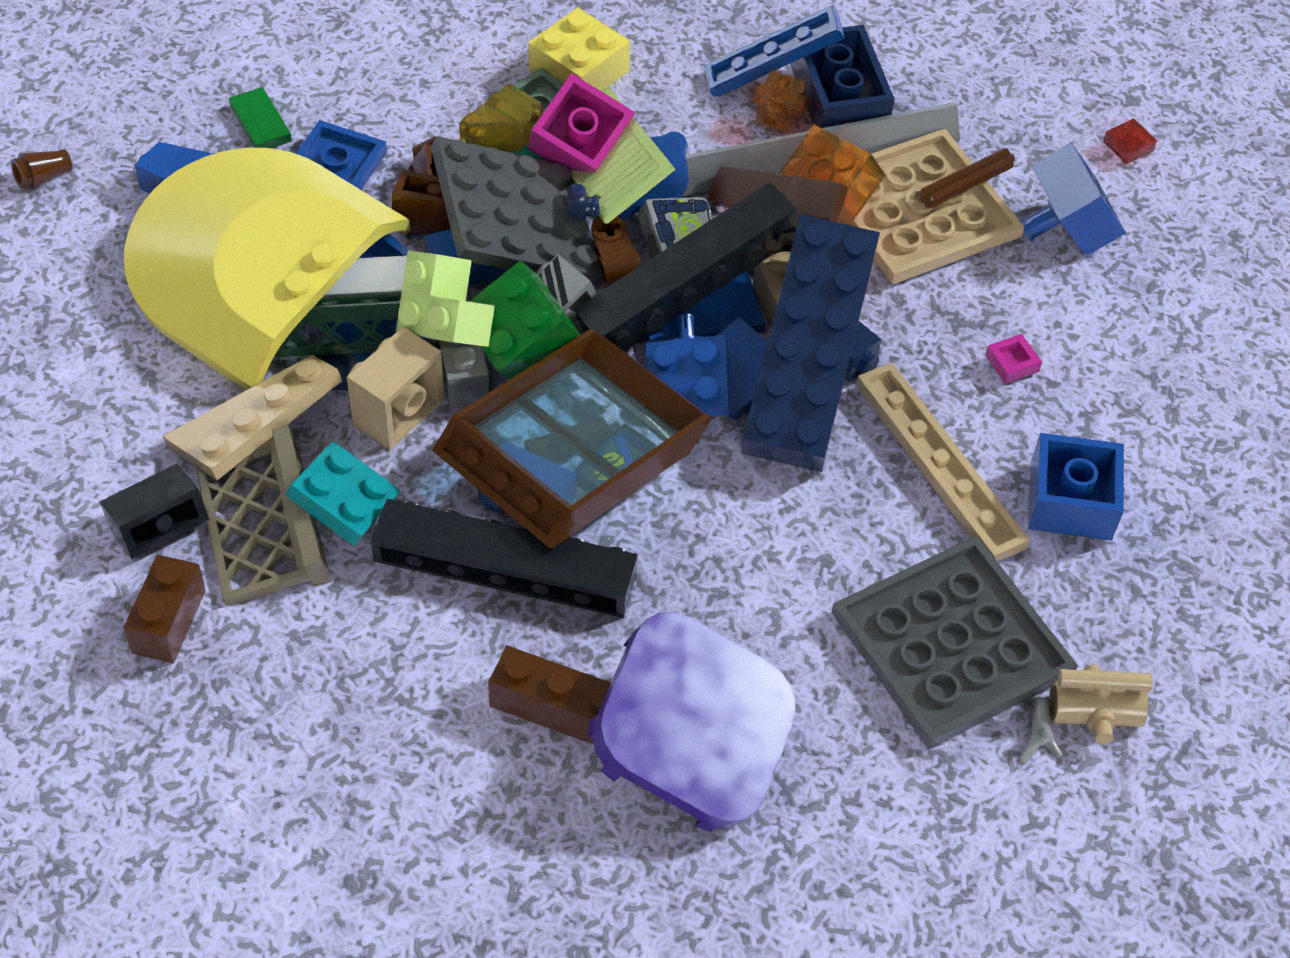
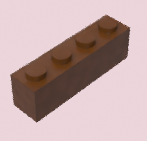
M506 645L488 681L489 707L593 744V739L587 737L590 720L598 714L611 682Z

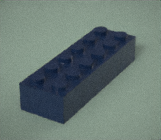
M800 214L743 436L742 454L822 472L880 232Z

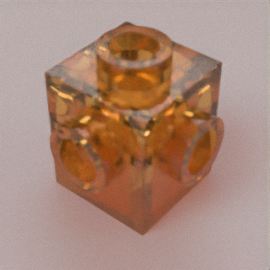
M771 70L765 83H759L754 93L753 104L757 105L756 123L790 134L797 118L802 119L807 109L808 97L804 96L806 81Z

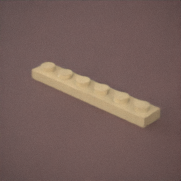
M890 362L859 375L856 387L970 538L977 535L997 562L1026 550L1030 539L895 365Z

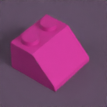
M571 73L532 128L528 149L549 162L562 163L570 170L595 173L634 117L635 112Z

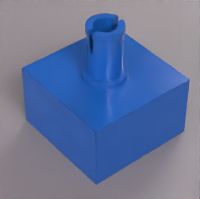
M1072 142L1031 166L1049 199L1047 206L1020 220L1024 225L1023 230L1031 242L1038 236L1061 224L1084 255L1097 251L1126 234L1098 179Z

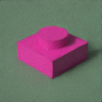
M1023 334L987 346L985 353L986 358L1005 384L1038 373L1042 365V361Z

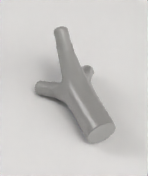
M1036 698L1032 701V731L1027 747L1018 759L1024 765L1032 758L1039 746H1046L1056 759H1060L1063 756L1052 733L1050 705L1046 698Z

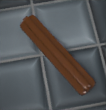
M1002 148L921 188L919 199L926 208L931 209L1012 169L1016 160L1015 156L1010 153L1009 149Z

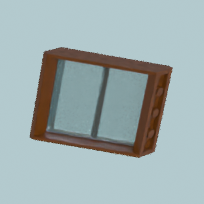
M589 329L454 414L432 451L548 548H555L688 455L712 418L596 330Z

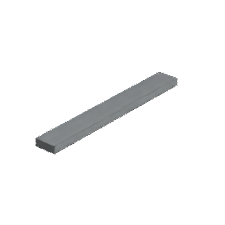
M948 103L686 155L689 182L683 196L710 191L719 166L792 175L837 166L944 128L957 142L960 141L958 105Z

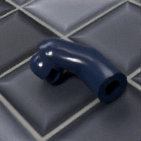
M581 184L570 185L567 188V212L569 217L574 221H586V217H598L600 214L599 198L596 196L586 197V188Z

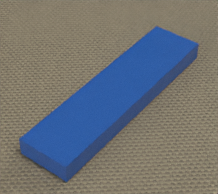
M831 5L704 65L709 92L713 97L722 96L845 39L837 9L834 5Z

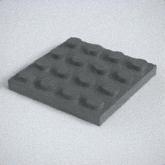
M436 137L431 150L458 258L472 260L471 263L509 270L521 260L537 273L542 265L549 263L559 254L587 277L593 286L600 284L604 275L601 265L596 263V256L598 255L587 218L586 221H574L567 212V188L576 183L572 179L573 174L566 165L532 158L527 155L509 153L492 147L488 148L470 144L461 140Z
M977 535L833 603L831 611L928 749L1051 687L1053 681H1058L1060 669L1077 670L1078 668L1077 663Z

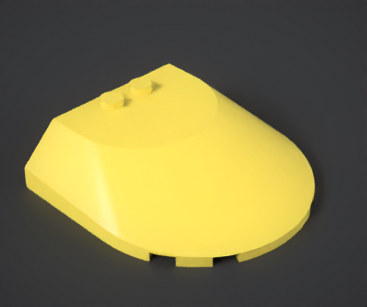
M271 148L233 149L203 157L182 167L163 180L148 195L136 212L126 237L124 248L125 276L137 306L157 330L244 390H248L263 382L273 357L288 335L354 262L383 236L395 231L406 236L410 231L409 219L306 157Z

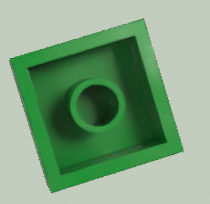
M521 260L469 301L495 306L489 347H481L496 370L509 380L580 336L540 276Z

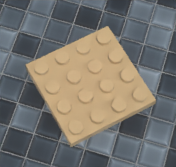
M945 128L820 171L817 175V180L839 182L849 188L840 212L847 225L880 232L874 261L892 285L1022 237L1024 225L988 181L931 209L926 208L924 203L920 201L921 188L973 163Z

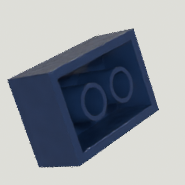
M864 25L842 27L845 39L790 64L815 130L892 115L895 98Z

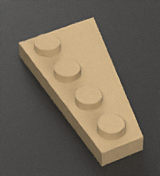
M310 355L162 437L166 445L176 454L215 480H218L273 437L272 429L288 425L341 383L342 379L338 369L316 356Z

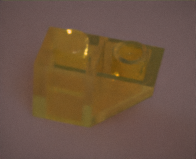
M509 83L499 92L492 94L484 104L472 113H468L459 122L460 140L483 147L496 148L505 152L520 151L530 142L531 130L543 114V103Z

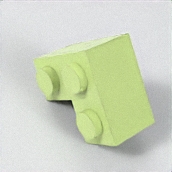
M408 250L396 332L405 327L421 337L489 347L495 306L466 301L472 260Z

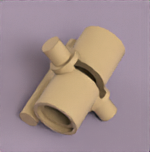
M1094 664L1086 666L1083 670L1060 669L1058 681L1052 682L1049 692V705L1054 706L1055 715H1050L1051 722L1056 724L1088 725L1090 731L1094 732L1095 741L1098 744H1109L1113 741L1112 729L1115 726H1145L1148 716L1147 691L1152 690V674L1101 671V668Z

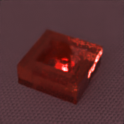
M1134 118L1106 131L1103 142L1126 164L1153 152L1157 144V140Z

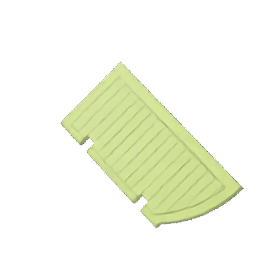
M606 87L602 91L606 95L621 103L609 87ZM632 118L595 173L571 170L574 182L586 188V197L596 196L599 198V216L605 224H608L676 169L638 122Z

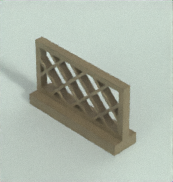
M288 425L272 429L274 439L266 441L230 471L233 473L222 488L210 483L208 474L196 467L203 503L210 519L207 521L223 601L226 605L249 601L308 581H312L314 586L332 582L317 519L285 496L290 485L304 471L299 446ZM271 455L272 462L263 475L249 469L256 459ZM243 476L257 482L246 498L233 493V490ZM267 487L280 492L279 497L271 508L257 503V500ZM212 492L217 494L214 499L212 496ZM226 500L240 505L230 521L216 515L217 510ZM250 510L264 515V518L254 532L240 526ZM275 520L288 526L287 531L279 542L264 537ZM219 526L222 527V528H224L221 533H220ZM234 533L248 539L237 556L224 551L223 548ZM258 544L273 550L261 567L247 561ZM282 555L296 560L297 570L282 575L272 572ZM226 560L231 562L229 567H227ZM241 568L256 574L248 586L232 590L231 580Z

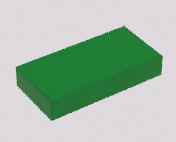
M263 87L228 98L230 108L254 148L272 149L292 142L290 131Z

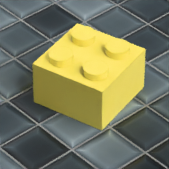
M577 7L528 42L529 73L533 74L543 68L562 84L565 83L572 73L602 92L606 87H609L629 72L631 41Z

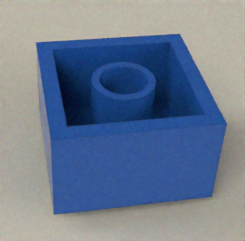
M1040 433L1030 462L1028 529L1112 541L1124 513V444Z

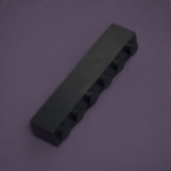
M768 182L576 307L574 312L582 330L585 333L589 329H594L622 351H628L632 345L650 333L660 330L667 322L682 312L692 309L699 301L714 291L724 288L731 280L746 270L759 265L763 259L783 246L791 244L794 241L799 222L797 209L771 182Z
M386 499L371 538L373 561L621 618L625 617L637 576L638 554L628 552L623 548L604 547L586 543L582 539L575 537L566 539L555 548H548L527 529L505 525L494 519L482 520L464 516L453 510L441 511L423 507L412 501L401 502Z

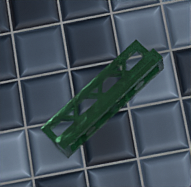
M401 294L321 298L288 335L274 357L373 353L384 340L374 329L381 320L398 319ZM364 321H374V322H373V324H372L371 326H369V325H368L367 323H365ZM342 322H352L364 332V335L358 342L348 343L335 332ZM325 323H335V324L332 326V328H330V327H329L328 325H326ZM303 324H313L325 334L319 344L309 345L296 334ZM368 336H369L372 340H374V342H364V341L367 339ZM329 338L334 342V344L325 343L328 341ZM290 340L295 344L293 346H286Z

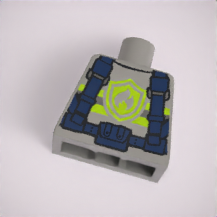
M703 197L645 200L637 214L650 258L655 257L716 217L712 216L708 201Z

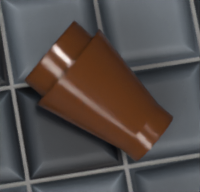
M65 149L19 153L18 158L11 159V169L14 179L21 189L30 187L33 190L63 173L72 171V162Z

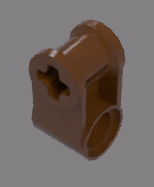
M600 216L593 220L591 235L598 255L596 256V263L601 265L604 275L603 279L606 286H603V289L641 266L642 262L621 218L617 216L608 224H605Z

